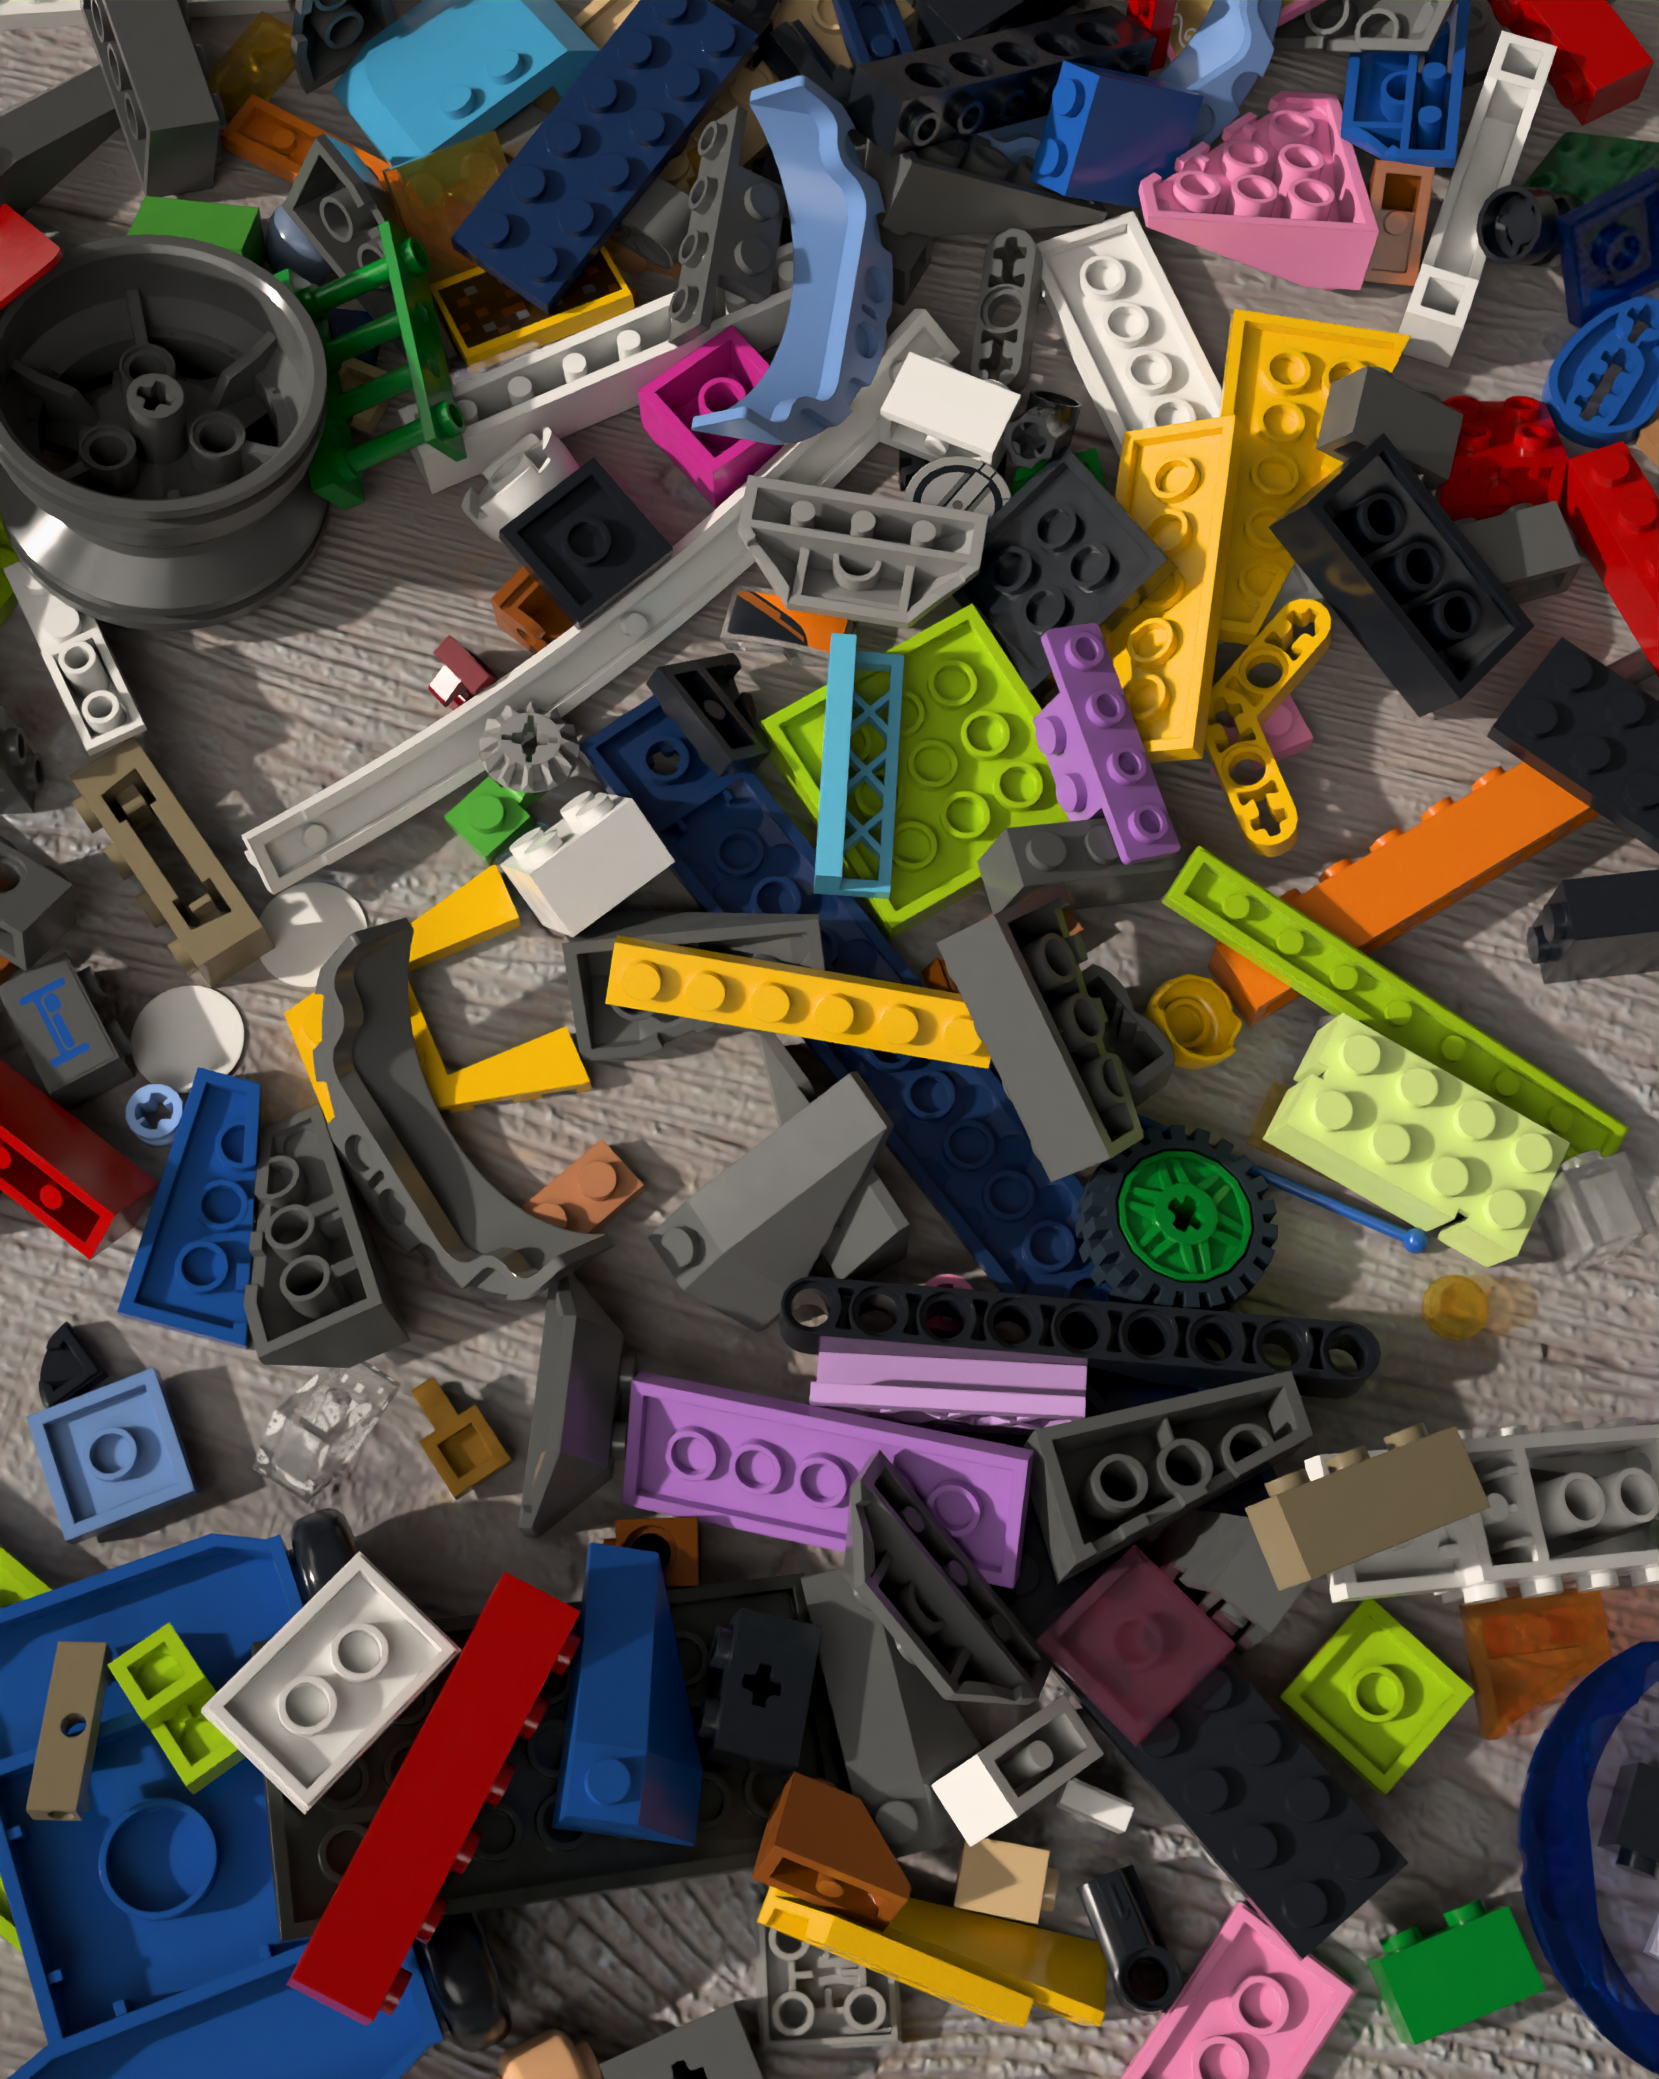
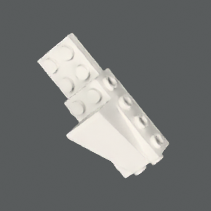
M1627 1417L1601 1422L1595 1425L1596 1429L1584 1430L1581 1421H1573L1547 1426L1541 1429L1542 1433L1529 1434L1527 1426L1519 1425L1492 1430L1486 1433L1487 1437L1473 1438L1471 1430H1458L1491 1507L1328 1573L1327 1579L1332 1603L1434 1593V1596L1442 1595L1443 1603L1464 1600L1465 1605H1472L1508 1598L1506 1588L1520 1587L1522 1599L1564 1592L1562 1582L1570 1581L1576 1582L1578 1593L1600 1591L1620 1586L1618 1577L1630 1575L1632 1587L1659 1584V1424L1638 1426L1635 1417ZM1388 1449L1368 1451V1454L1372 1458L1388 1452ZM1342 1453L1321 1454L1304 1460L1310 1481L1329 1475L1324 1461Z

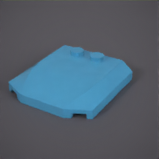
M423 0L366 42L331 91L348 115L422 206H424L470 172L460 154L551 87L554 88L558 97L562 99L600 49L554 0Z

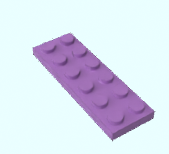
M640 1371L631 1381L622 1505L677 1517H698L699 1521L845 1552L850 1487L869 1457L881 1450L989 1584L1013 1589L1020 1575L1034 1450Z

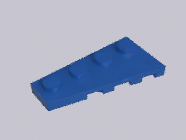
M200 1067L197 1068L117 1310L120 1317L248 1350L249 1324L243 1304L245 1285H251L253 1256L249 1252L250 1233L255 1230L256 1195L254 1192L262 1106V1087L260 1083Z

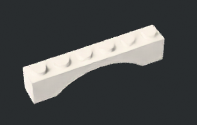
M1501 31L1398 332L1399 334L1411 335L1403 352L1404 355L1446 368L1450 365L1486 260V256L1479 246L1476 232L1478 214L1485 200L1495 190L1511 184L1557 46Z

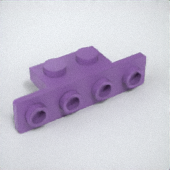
M1088 623L1047 630L1041 637V642L1060 693L1033 719V723L1036 728L1035 735L1038 747L1046 756L1056 784V796L1059 805L1066 811L1069 822L1106 818L1120 859L1125 865L1172 857L1180 850L1181 846L1100 627L1096 623Z

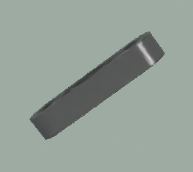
M1011 228L1007 231H1001L990 240L986 247L970 364L972 376L982 380L993 379L988 371L998 369L1001 351L995 342L1004 345L1003 357L1011 367V370H1003L999 380L996 381L1003 383L1011 391L1018 394L1024 389L1029 377L1043 268L1042 254L1033 238L1024 230ZM1015 250H1021L1025 257L1017 259L1014 263L1013 278L1018 286L1010 284L1011 275L1003 262L1011 260ZM1006 302H1016L1021 305V314L1014 324L1003 328L993 325L994 312L1000 305Z

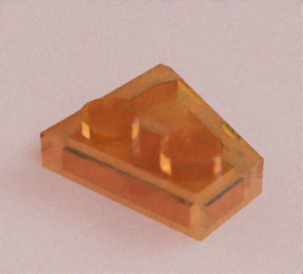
M1577 1587L1564 1589L1562 1593L1544 1597L1522 1599L1520 1595L1481 1604H1458L1472 1687L1475 1691L1474 1699L1481 1738L1486 1740L1499 1739L1508 1732L1507 1727L1535 1706L1547 1704L1562 1693L1566 1684L1578 1675L1588 1674L1612 1656L1601 1591L1578 1593Z

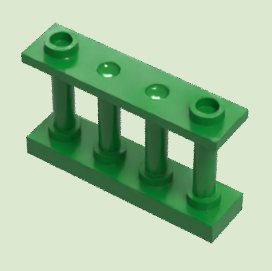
M389 220L378 225L385 257L321 287L311 284L289 268L273 275L296 296L308 312L319 333L324 348L327 366V415L319 445L308 467L312 492L344 510L366 502L361 482L365 469L424 443L429 444L456 462L467 458L462 436L466 431V423L461 409L454 400L426 273L430 270L429 256L419 239L414 236L410 237ZM391 282L396 305L395 311L339 337L331 338L327 319L330 317L331 309ZM402 335L408 364L343 393L338 372L341 370L342 362ZM414 389L419 419L354 447L350 429L354 415Z

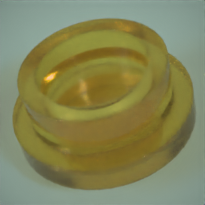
M1446 1275L1435 1280L1427 1288L1422 1298L1421 1311L1425 1323L1433 1333L1446 1340L1462 1341L1473 1337L1483 1328L1489 1315V1303L1483 1289L1472 1279L1462 1275Z

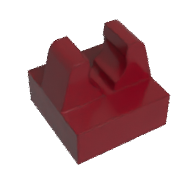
M449 635L433 652L444 666L431 682L428 690L444 707L449 706L452 710H455L500 678L472 649Z

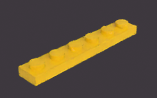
M617 935L614 943L605 1004L989 1069L991 1056L984 1042L977 1035L974 1021L959 993Z

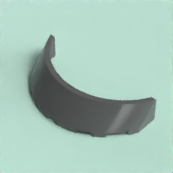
M402 918L356 931L346 938L320 968L315 994H322L324 996L322 1041L313 1050L316 1082H326L335 1117L327 1126L336 1151L352 1184L362 1192L367 1208L380 1226L407 1254L417 1250L431 1263L440 1268L438 1278L461 1290L473 1286L491 1293L507 1295L506 1300L532 1298L615 1246L608 1234L579 1233L551 1225L536 1218L507 1199L476 1169L446 1126L430 1093L418 1058L408 998L409 958L414 928L407 918Z

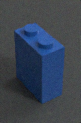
M1063 60L1058 82L1053 91L1052 103L1041 142L1036 151L1030 180L1066 197L1142 209L1138 193L1140 181L1154 172L1162 177V181L1176 173L1174 169L1176 158L1188 150L1204 96L1168 81Z

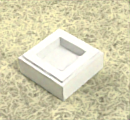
M1076 1778L1069 1779L1063 1784L1055 1804L1060 1809L1117 1834L1126 1832L1134 1808L1131 1807L1132 1803Z

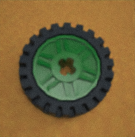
M1170 1125L1163 1133H1161L1160 1127L1156 1126L1145 1129L1143 1131V1139L1113 1158L1099 1164L1079 1199L1077 1213H1080L1081 1216L1076 1222L1075 1227L1076 1238H1084V1242L1079 1249L1083 1263L1093 1261L1095 1267L1090 1276L1097 1286L1107 1282L1113 1288L1107 1296L1110 1300L1122 1303L1126 1299L1133 1304L1226 1311L1246 1296L1264 1275V1270L1271 1263L1275 1252L1271 1246L1278 1239V1225L1270 1224L1277 1214L1274 1199L1263 1200L1262 1196L1269 1188L1263 1175L1251 1179L1248 1174L1255 1164L1245 1154L1237 1161L1229 1156L1235 1145L1222 1138L1214 1146L1209 1143L1211 1132L1200 1128L1195 1129L1187 1136L1185 1125ZM1174 1221L1180 1225L1179 1229L1173 1225Z

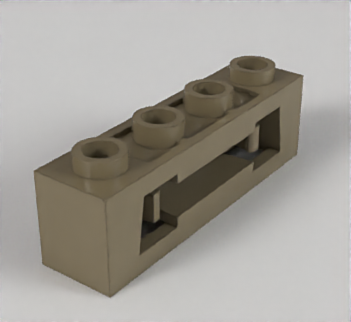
M134 736L69 775L82 795L72 801V804L92 834L104 827L114 842L104 848V852L123 880L128 879L134 874L145 889V891L135 896L136 900L155 928L165 922L168 923L177 939L167 946L188 977L199 970L212 989L275 948L263 925ZM149 793L156 800L150 804L151 808L207 891V894L188 905L201 925L192 930L187 923L193 919L127 820L121 823L117 820L126 813L137 831L156 821L155 816L143 799ZM224 901L231 912L221 915L215 904L217 905Z

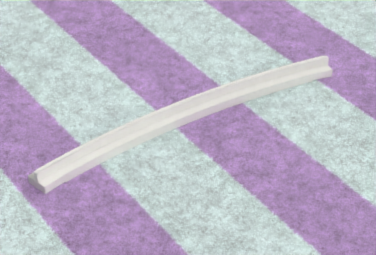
M915 308L887 338L881 362L871 385L862 387L849 406L853 412L838 426L829 427L802 442L785 444L754 476L833 489L880 441V409L909 352L927 359L939 358L950 364L960 351L926 309ZM747 481L672 547L673 553L669 560L580 630L575 626L571 627L507 675L418 734L326 789L241 835L248 849L244 852L248 862L257 868L266 889L275 895L386 833L485 771L479 754V739L484 732L487 718L495 719L501 715L506 704L512 709L525 708L533 701L538 709L548 712L557 707L560 717H563L639 660L710 602L755 562L737 534ZM527 732V735H524L521 745L535 737L533 732Z

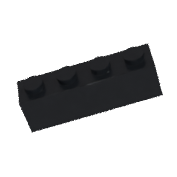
M1384 433L1376 437L1307 491L1268 527L1419 718L1461 700L1534 627V624Z

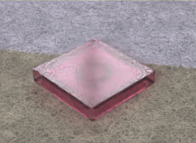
M1135 1544L1036 1640V1646L1136 1748L1235 1649L1236 1645Z

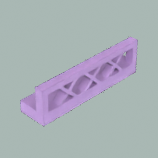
M819 1352L816 1382H811L809 1403L812 1406L931 1430L1031 1436L1036 1429L1085 1418L1087 1366Z

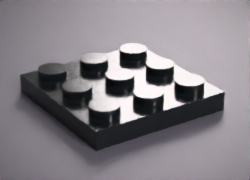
M1064 445L987 522L979 574L953 593L952 596L962 608L970 604L974 605L1023 682L1034 694L1043 699L1057 685L1041 642V637L1047 630L1096 623L1100 627L1105 639L1178 568L1077 455Z

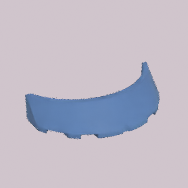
M1214 0L1199 29L1186 47L1154 78L1171 82L1204 96L1188 150L1202 141L1208 145L1215 141L1223 133L1224 127L1231 124L1239 115L1238 108L1251 91L1258 76L1263 77L1274 52L1272 43L1279 21L1282 0ZM1036 118L978 133L977 135L990 140L992 147L1004 153L1011 162L1017 164L1021 156L1026 155L1035 159L1047 118Z
M803 75L751 91L749 101L750 107L765 133L778 166L791 221L793 287L784 334L771 365L750 393L726 410L693 417L691 427L693 431L773 445L802 442L829 427L838 426L853 412L849 407L862 387L871 385L882 359L887 341L886 323L892 310L893 264L892 254L881 245L877 215L886 213L878 182L863 170L855 147L847 133L849 130L856 128L843 105Z

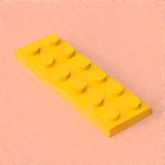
M1236 415L1126 431L1123 436L1115 499L1178 568L1104 639L1150 763L1203 759L1245 431L1244 425Z

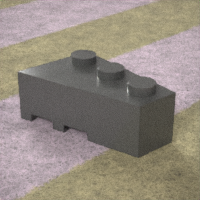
M1195 1509L1167 1524L1140 1559L1189 1615L1239 1655L1247 1652L1273 1632L1310 1582L1307 1581L1278 1591L1249 1518Z

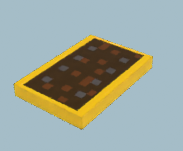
M604 245L549 315L479 266L429 285L442 319L471 374L584 331L635 309L632 293Z

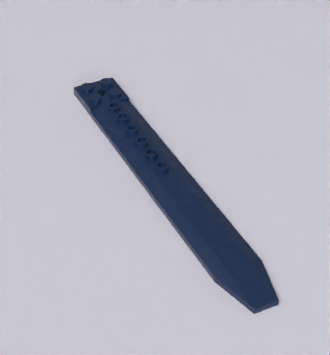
M655 695L579 744V756L606 791L612 795L632 798L674 859L675 862L669 866L670 870L703 912L819 914L826 971L925 988L852 896L813 894L816 851L752 770L718 777L700 759L697 749L676 722L664 713L661 703ZM658 752H661L666 758L676 754L681 760L676 764L675 773L670 775L664 773L657 774L652 771L654 768L652 756ZM802 1037L836 1082L840 1081L850 1072L857 1071L894 1124L885 1145L1000 1292L1113 1302L1107 1297L1113 1288L1107 1282L1100 1286L1096 1285L1090 1276L1095 1267L1093 1261L1083 1263L1079 1252L1084 1238H1076L1075 1224L1081 1216L1080 1213H1077L1079 1199L1085 1191L1084 1187L1074 1174L1050 1182L1041 1161H1039L1032 1150L1031 1140L1013 1102L1007 1097L1003 1085L990 1069ZM1125 1299L1122 1303H1130V1302ZM1067 1327L1061 1330L1062 1338L1070 1347L1082 1350L1093 1346L1091 1337L1083 1329ZM1138 1332L1128 1335L1130 1345L1138 1353L1143 1355L1159 1353L1156 1341L1148 1334ZM1204 1338L1195 1340L1196 1348L1203 1357L1212 1361H1221L1220 1357ZM1087 1378L1086 1403L1097 1416L1213 1388ZM1272 1467L1198 1508L1206 1511L1248 1517L1245 1508L1270 1498L1264 1484L1278 1477Z

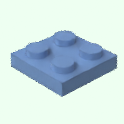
M154 1367L26 1417L65 1541L72 1545L200 1495L161 1374Z

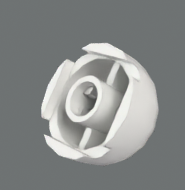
M544 427L542 440L531 432L508 447L482 472L489 481L479 495L470 487L465 494L461 507L480 530L494 541L502 543L499 539V530L579 469V466L555 433L549 427Z

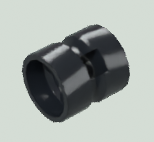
M1507 185L1495 190L1485 200L1478 214L1476 228L1478 243L1485 256L1495 263L1558 267L1569 262L1579 253L1581 247L1573 244L1572 235L1576 226L1587 218V214L1580 199L1567 190ZM1571 240L1569 243L1561 246L1564 242ZM1577 247V248H1576L1575 250H1573L1572 252H1570V253H1568V254H1566V255L1563 256V254L1566 253L1567 251H1569V250H1571V249Z

